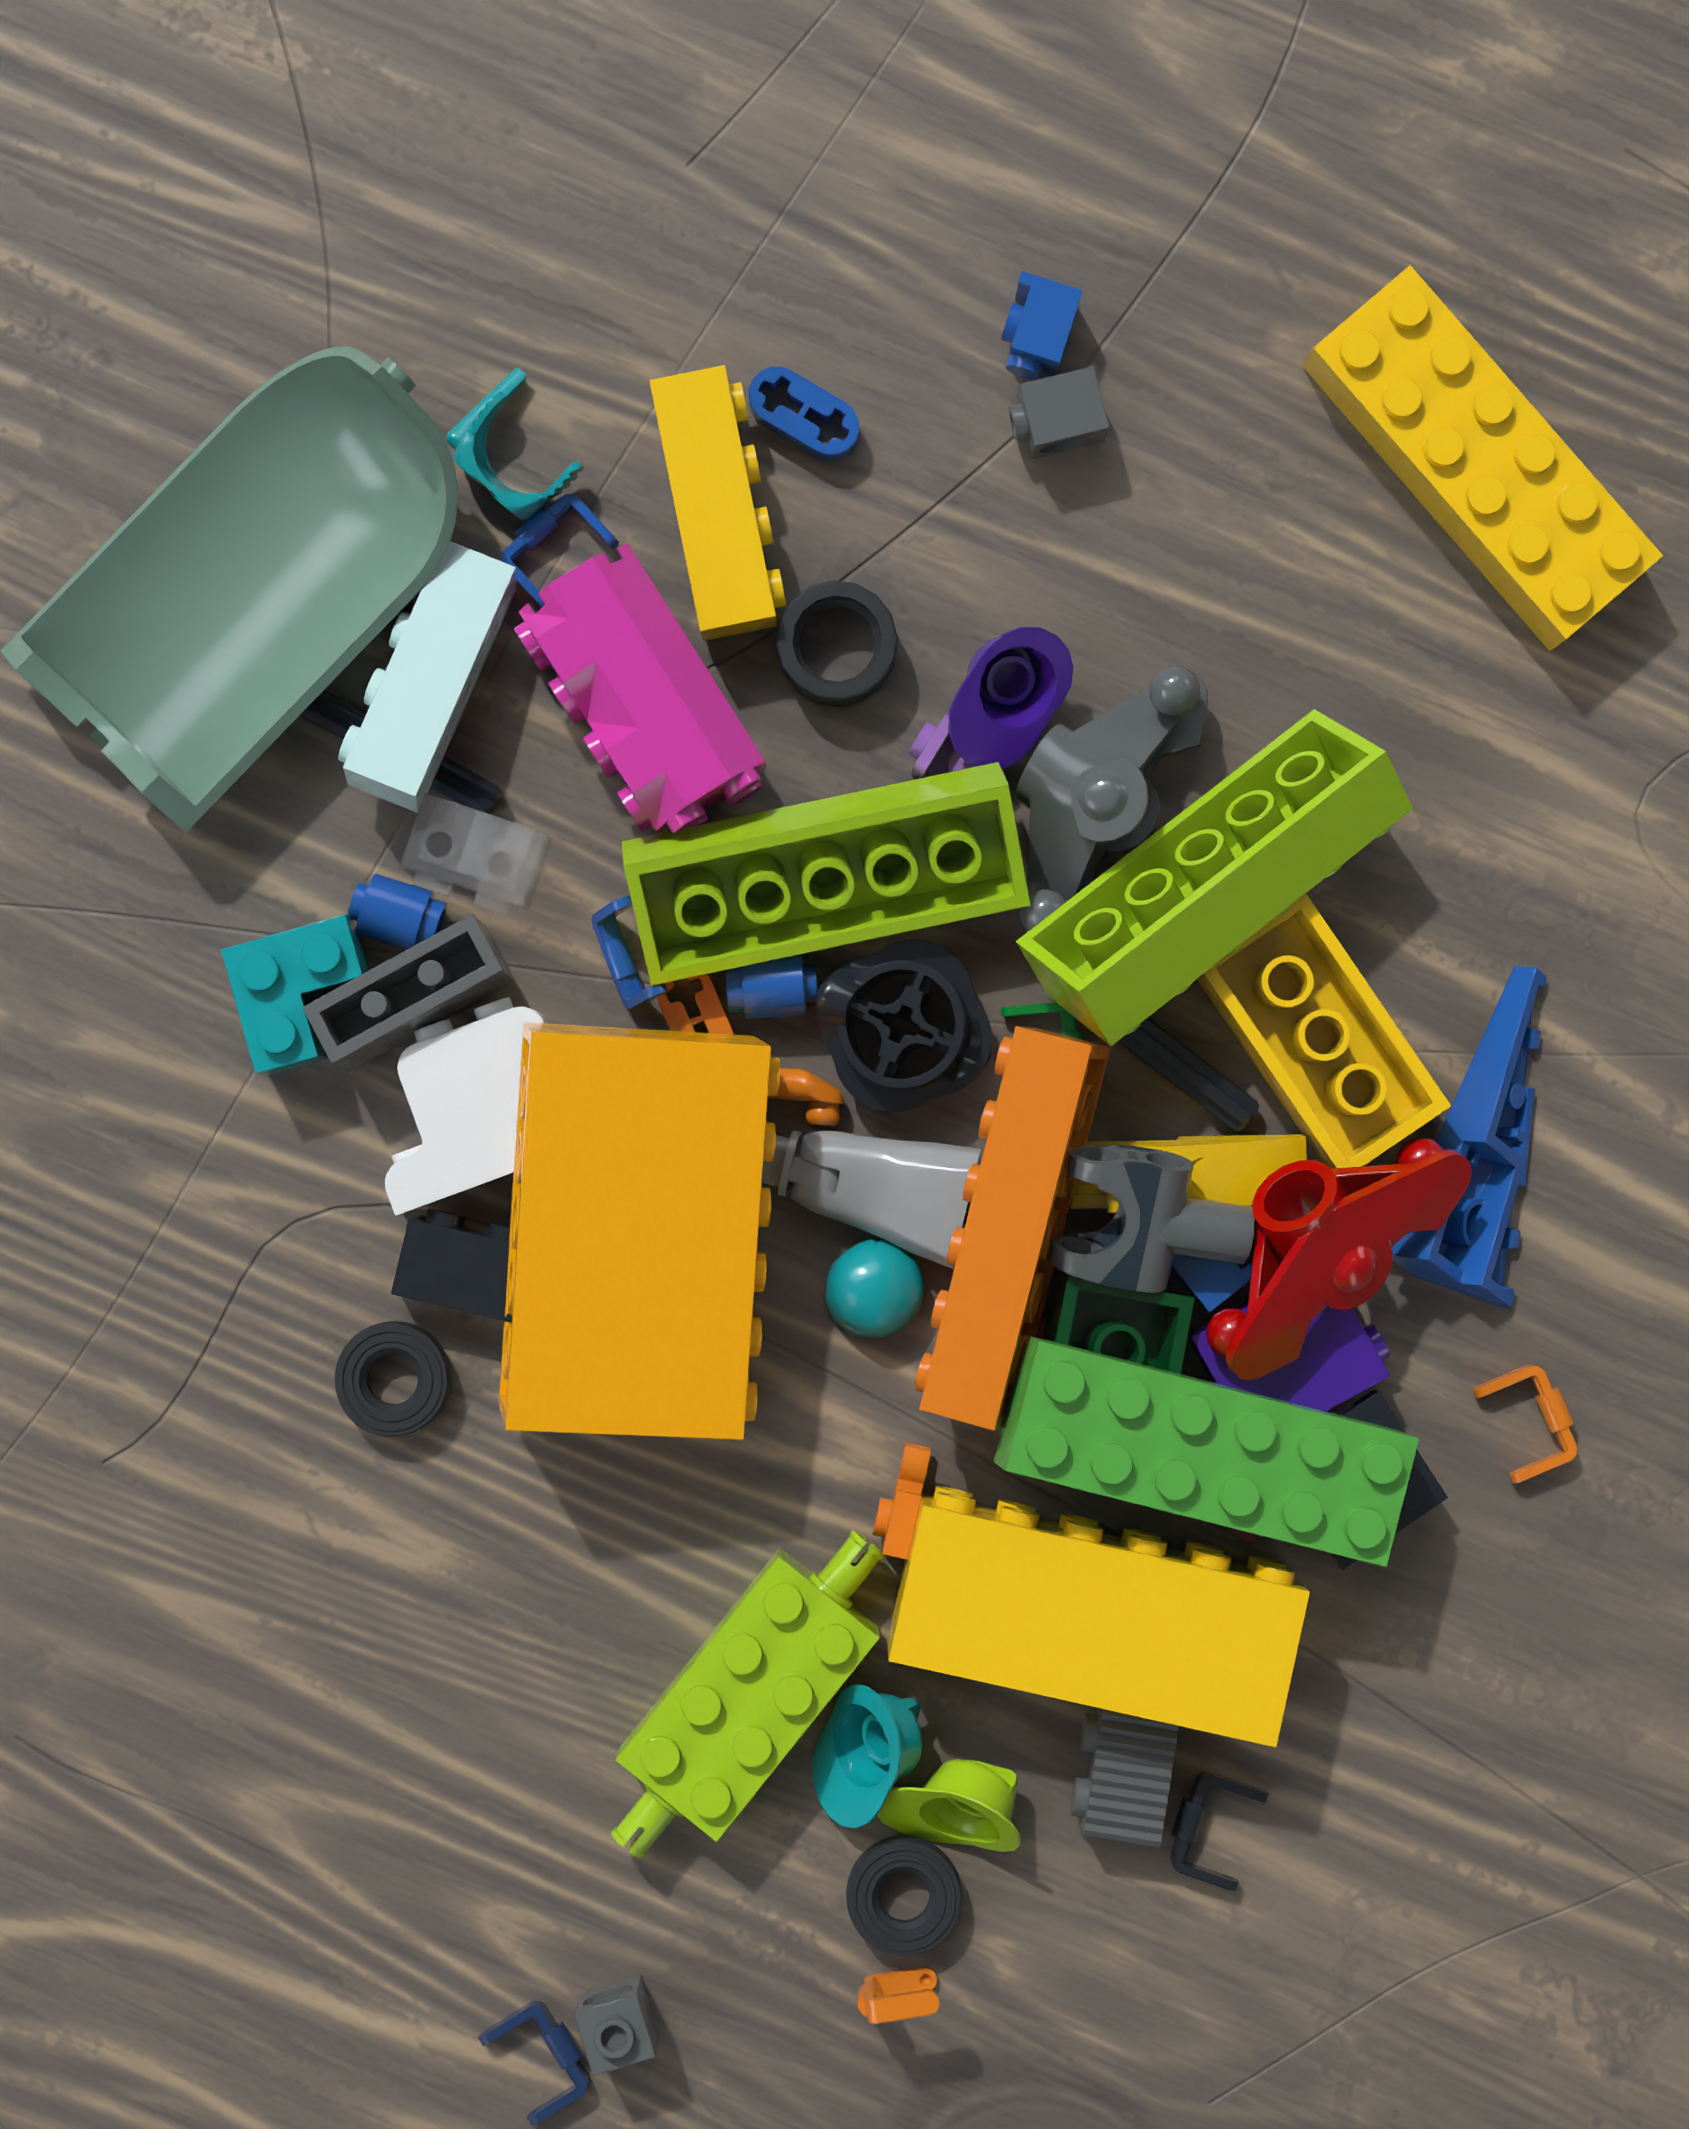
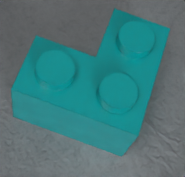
M346 914L221 949L255 1074L270 1076L329 1059L302 1007L313 1002L314 997L325 995L370 970L362 937L356 934L357 921L353 920L350 916Z

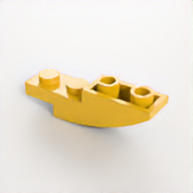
M1307 1134L1179 1136L1176 1140L1092 1141L1086 1144L1130 1145L1167 1151L1183 1156L1194 1164L1187 1197L1252 1206V1201L1258 1187L1270 1174L1284 1165L1299 1160H1308ZM1078 1179L1070 1209L1108 1208V1213L1117 1211L1119 1201L1111 1193L1099 1190L1097 1184Z

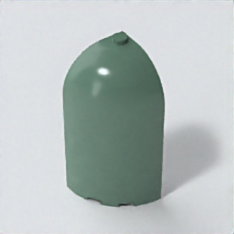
M339 346L327 348L298 360L267 380L224 419L0 651L15 671L50 701L77 728H80L87 720L93 724L96 729L90 736L103 747L101 751L143 796L184 832H187L422 589L439 566L447 551L455 526L458 506V484L451 452L434 421L409 395L416 384L388 357L379 364L353 347Z

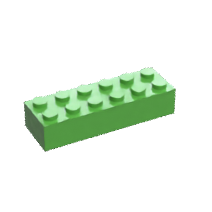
M1026 1335L994 1462L1008 1472L1387 1567L1419 1438L1392 1428Z

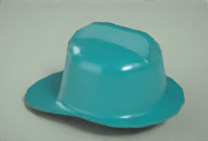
M854 1684L842 1690L814 1753L813 1784L818 1801L828 1817L840 1826L859 1828L871 1823L882 1809L893 1785L912 1772L921 1759L923 1741L921 1729L917 1721L921 1711V1704L916 1699H900L889 1694H877L870 1687Z

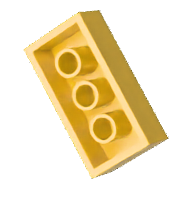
M1306 893L1295 901L1285 913L1276 916L1244 941L1238 950L1225 956L1197 978L1300 1132L1307 1134V1142L1315 1154L1330 1169L1363 1167L1451 1107L1442 1091Z

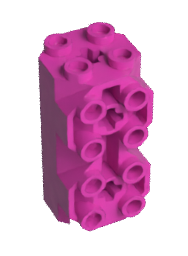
M625 544L617 547L621 560L611 563L604 552L591 557L548 584L538 593L545 605L536 614L529 603L519 611L524 622L515 627L514 630L540 671L552 665L558 677L548 684L573 724L575 725L583 719H586L593 732L583 737V740L607 778L618 772L623 778L627 787L617 792L640 831L643 832L653 826L657 834L668 831L676 834L688 827L706 824L709 821L706 811L726 799L732 807L754 795L763 787L759 774L767 766L764 758L630 545Z

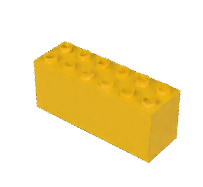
M936 1486L934 1496L921 1493L922 1497L908 1560L905 1559L887 1639L888 1660L890 1662L1267 1746H1277L1310 1591L1294 1578L1295 1571L1286 1569V1563L1255 1555H1249L1247 1565L1231 1562V1557L1223 1555V1549L1192 1541H1186L1184 1551L1167 1548L1168 1543L1160 1541V1535L1128 1527L1123 1528L1122 1537L1103 1533V1528L1098 1527V1521L1071 1514L1061 1513L1059 1523L1039 1519L1040 1515L1035 1513V1507L999 1499L997 1509H991L975 1505L976 1500L972 1499V1493L945 1486Z

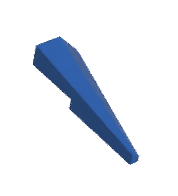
M1514 966L1436 1140L1444 1150L1457 1151L1470 1162L1472 1172L1468 1187L1441 1229L1408 1232L1392 1247V1260L1416 1278L1496 1306L1510 1308L1513 1303L1515 1289L1504 1285L1507 1250L1519 1249L1520 1231L1510 1227L1511 1211L1517 1188L1525 1187L1535 1095V1089L1524 1086L1528 1051L1539 1049L1541 1031L1530 1028L1532 1007L1538 988L1546 987L1547 978L1537 967Z

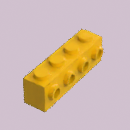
M725 365L649 380L702 640L707 641L776 627L775 609L786 607V600L780 570H766L762 547L773 545L774 541L767 507L754 509L749 485L760 483L761 477L754 444L741 446L737 422L749 420L741 382L728 383Z

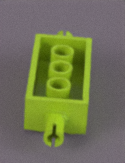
M853 1529L849 1534V1538L820 1574L816 1572L811 1573L783 1549L779 1548L620 1746L615 1761L643 1782L646 1789L645 1793L621 1823L611 1831L615 1841L624 1847L638 1828H643L630 1844L632 1846L628 1851L630 1854L641 1860L644 1859L649 1848L676 1815L680 1817L685 1816L717 1842L879 1640V1627L853 1607V1603L849 1599L877 1563L886 1556L882 1554V1551L875 1544L871 1543L856 1562H852L867 1544V1538Z

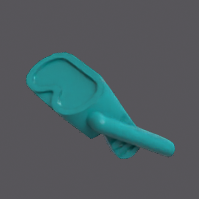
M516 367L447 433L446 441L455 450L452 456L454 461L468 475L485 486L492 496L507 510L520 519L528 521L549 504L555 496L560 495L563 489L571 486L570 482L578 478L577 474L582 472L584 466L579 461L573 462L542 493L532 492L526 494L518 492L505 485L496 476L487 457L486 439L489 427L496 415L526 382L527 374Z

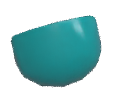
M870 1239L848 1249L830 1265L826 1274L823 1299L832 1321L851 1336L879 1339L903 1329L920 1311L926 1282L918 1261L912 1254L884 1239L879 1241Z

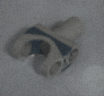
M1085 1145L1071 1150L1067 1166L1068 1173L1079 1180L1097 1184L1099 1190L1111 1193L1119 1201V1207L1114 1218L1104 1228L1092 1233H1078V1237L1063 1236L1053 1239L1049 1261L1067 1274L1108 1287L1150 1293L1162 1292L1168 1286L1174 1254L1244 1264L1249 1257L1252 1247L1255 1218L1253 1217L1251 1206L1187 1197L1194 1164L1183 1156L1167 1151L1130 1145Z

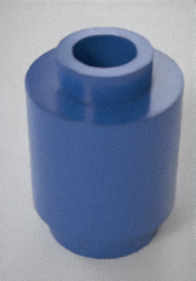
M375 873L369 884L362 882L357 884L350 903L348 916L357 921L356 934L408 950L441 931L447 911V903L434 899L433 891Z
M803 954L726 970L729 1014L745 1013V1019L806 1016V1003L816 1002L818 993L816 964L804 965Z

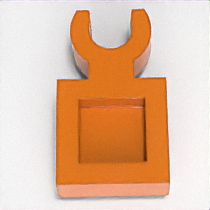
M905 1442L892 1500L880 1497L872 1535L883 1537L882 1554L908 1560L922 1497V1488L931 1454L930 1447Z

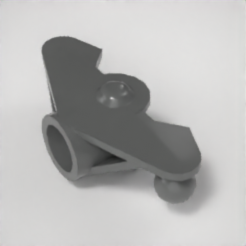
M1179 665L1168 666L1160 670L1153 677L1152 682L1139 693L1075 731L1063 724H1056L1049 730L1035 749L1022 773L1015 794L1016 802L1030 809L1027 889L1031 906L1021 907L1020 921L1026 933L1096 879L1094 871L1105 852H1127L1139 846L1154 832L1160 816L1159 795L1152 781L1148 779L1160 758L1199 747L1202 742L1208 706V690L1202 678L1194 671Z

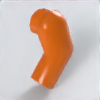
M780 1068L778 1094L776 1097L767 1096V1099L808 1102L805 1118L809 1124L836 1126L841 1117L839 1111L840 1104H844L839 1088L807 1070L797 1068Z

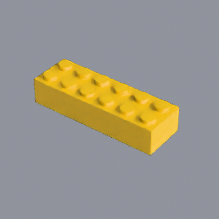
M1411 265L1313 347L1302 367L1549 651L1570 637L1663 557L1661 552Z

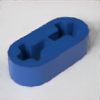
M782 366L768 367L760 371L752 379L748 390L749 406L754 418L762 426L816 458L825 461H839L849 456L856 448L859 440V419L854 409L845 401L796 372ZM780 384L787 385L789 401L801 408V410L797 414L787 407L779 405L773 413L767 411L766 397L761 391L765 387L775 391ZM811 414L821 421L829 423L834 416L841 417L843 419L842 431L847 437L844 441L834 437L828 445L820 442V428L807 420V418Z

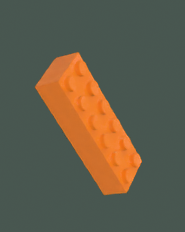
M1015 1026L1013 1038L1007 1036L1003 1038L995 1063V1074L1003 1076L997 1101L988 1100L979 1126V1138L987 1139L981 1165L975 1163L971 1165L963 1190V1201L971 1203L965 1228L959 1226L955 1228L948 1248L947 1264L955 1266L949 1291L940 1290L931 1316V1327L939 1329L933 1354L926 1352L923 1355L916 1375L915 1390L923 1392L919 1410L993 1431L1003 1426L1026 1335L1038 1338L1055 1271V1266L1049 1261L1052 1240L1064 1236L1078 1181L1077 1178L1070 1175L1067 1171L1070 1152L1076 1147L1087 1144L1111 1047L1039 1028Z

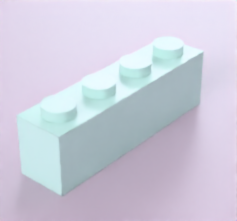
M449 542L447 551L439 566L419 591V597L411 614L402 611L396 620L389 640V647L394 648L395 651L386 671L377 668L369 681L364 696V704L370 707L361 727L352 725L344 737L338 760L345 763L343 770L349 786L416 813L420 812L517 590L516 567L454 542Z

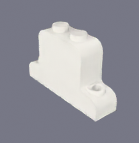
M506 997L474 1009L477 1021L453 1029L450 1019L414 1031L417 1043L403 1051L399 1058L397 1069L422 1138V1145L391 1156L394 1164L387 1172L385 1189L395 1216L513 1173L523 1022L548 1023L543 1014L527 1007H513L510 997Z

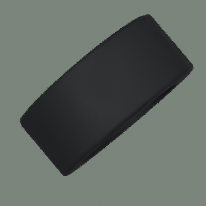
M832 580L810 586L790 602L779 621L776 645L783 674L799 694L817 704L844 707L865 701L883 687L894 667L898 636L891 612L876 594L857 583ZM832 607L848 608L863 616L870 625L875 640L874 654L866 669L856 677L843 681L825 680L811 672L803 661L799 648L801 632L807 621L819 611Z

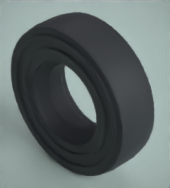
M401 1321L382 1322L360 1331L344 1347L335 1369V1390L343 1411L360 1428L372 1434L385 1437L405 1436L427 1426L443 1409L451 1388V1368L443 1347L423 1328ZM386 1354H399L406 1357L412 1362L417 1371L418 1383L415 1392L408 1400L399 1404H389L381 1401L373 1394L369 1385V1372L373 1363Z
M895 1836L870 1846L857 1859L848 1878L846 1901L850 1919L864 1940L883 1952L908 1956L928 1951L947 1937L960 1914L962 1891L959 1876L953 1863L940 1848L921 1838ZM909 1871L915 1873L925 1881L929 1889V1900L926 1908L912 1919L900 1920L893 1918L880 1905L878 1898L880 1886L888 1876L895 1872Z

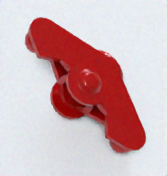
M1415 1137L1403 1143L1397 1153L1396 1164L1330 1169L1328 1165L1316 1160H1299L1284 1165L1270 1174L1258 1187L1252 1201L1253 1217L1257 1222L1248 1311L1246 1313L1233 1308L1224 1309L1214 1314L1207 1325L1206 1331L1209 1347L1215 1354L1226 1359L1229 1370L1240 1379L1249 1381L1258 1379L1298 1359L1310 1322L1327 1306L1333 1309L1348 1310L1359 1307L1371 1299L1383 1286L1391 1270L1392 1247L1408 1232L1441 1229L1468 1187L1472 1172L1470 1162L1457 1151L1444 1150L1435 1140L1426 1137Z

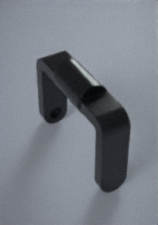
M1204 1771L1196 1777L1190 1797L1182 1798L1171 1831V1835L1176 1838L1170 1853V1860L1175 1870L1180 1874L1227 1890L1236 1891L1239 1880L1185 1861L1191 1843L1196 1841L1207 1805L1204 1803L1210 1785L1266 1803L1269 1793L1258 1787L1210 1771Z

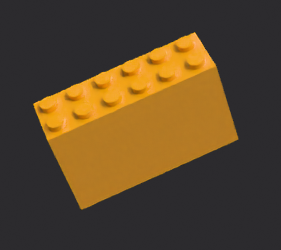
M523 1022L505 1317L508 1313L512 1314V1323L504 1321L498 1404L505 1430L744 1439L745 1421H754L757 1411L756 1382H749V1356L759 1357L762 1341L761 1318L753 1317L754 1292L764 1291L766 1282V1254L758 1252L757 1249L758 1227H768L771 1213L770 1188L762 1187L763 1162L773 1161L776 1141L775 1124L766 1121L767 1096L776 1097L780 1084L779 1057H771L770 1045L755 1036Z

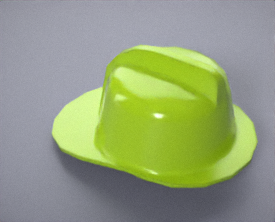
M948 1760L932 1774L923 1788H892L882 1809L877 1814V1817L885 1825L895 1831L930 1842L973 1845L999 1852L1014 1851L1021 1844L1020 1833L1011 1822L1018 1789L1017 1775L1012 1770L980 1761Z

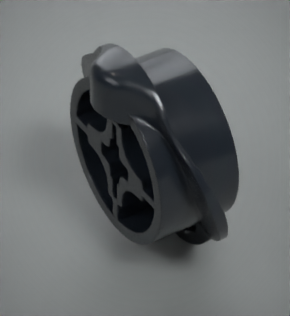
M918 939L892 943L878 952L854 959L842 965L822 983L816 996L817 1025L820 1035L833 1058L838 1077L846 1090L855 1099L870 1108L885 1112H904L918 1108L934 1098L966 1087L982 1073L990 1060L992 1030L988 1016L974 991L971 977L958 957L939 944ZM914 974L910 986L905 987L900 998L894 1003L880 1005L864 1000L866 994L881 981L897 975ZM933 980L942 987L951 1001L955 1014L954 1035L935 1028L928 1020L927 1006L930 1000L928 993ZM911 1009L913 1010L911 1020L920 1025V1029L933 1034V1038L928 1039L918 1034L915 1037L904 1035L901 1042L896 1043L898 1032L889 1027V1023L876 1018V1014L881 1013L891 1018L893 1016L904 1018L908 1010ZM856 1017L875 1025L881 1034L882 1043L878 1053L881 1059L876 1071L865 1061L859 1051L855 1038ZM925 1046L947 1053L940 1063L922 1075L907 1079H894L899 1065H903L909 1053L916 1048Z

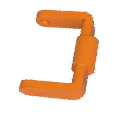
M1531 1364L1484 1382L1472 1389L1475 1397L1480 1398L1531 1377L1538 1393L1535 1399L1550 1433H1555L1562 1450L1510 1472L1509 1476L1513 1484L1573 1460L1577 1454V1445L1569 1429L1574 1422L1558 1387L1552 1389L1545 1371Z
M921 1966L869 1975L864 1978V1984L858 1990V2009L867 2017L868 2023L871 2024L932 2015L937 2012L940 2006L939 1996L932 1990L937 1984L936 1972L929 1966Z

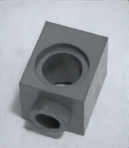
M1094 366L1019 384L1016 397L1017 404L1008 407L1009 417L1016 443L1027 442L1031 460L1105 442L1109 424Z
M641 1975L580 1994L574 2015L593 2076L656 2056L660 2036Z

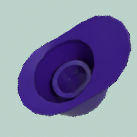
M1019 627L987 641L975 652L968 665L966 679L957 691L949 710L948 732L954 750L966 763L977 767L999 762L1001 769H1004L1019 762L1033 747L1053 714L1064 701L1072 684L1074 667L1069 649L1056 634L1041 627Z

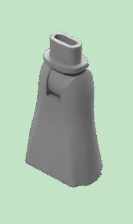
M793 1130L790 1138L776 1135L774 1158L772 1162H763L761 1182L778 1187L779 1196L786 1197L791 1191V1199L814 1213L871 1233L910 1253L954 1269L955 1266L947 1264L948 1248L955 1228L957 1226L965 1228L964 1223L967 1219L970 1205L969 1202L963 1201L964 1185L971 1165L973 1163L980 1164L982 1149L935 1142L892 1140L838 1131H817L804 1135L802 1132Z

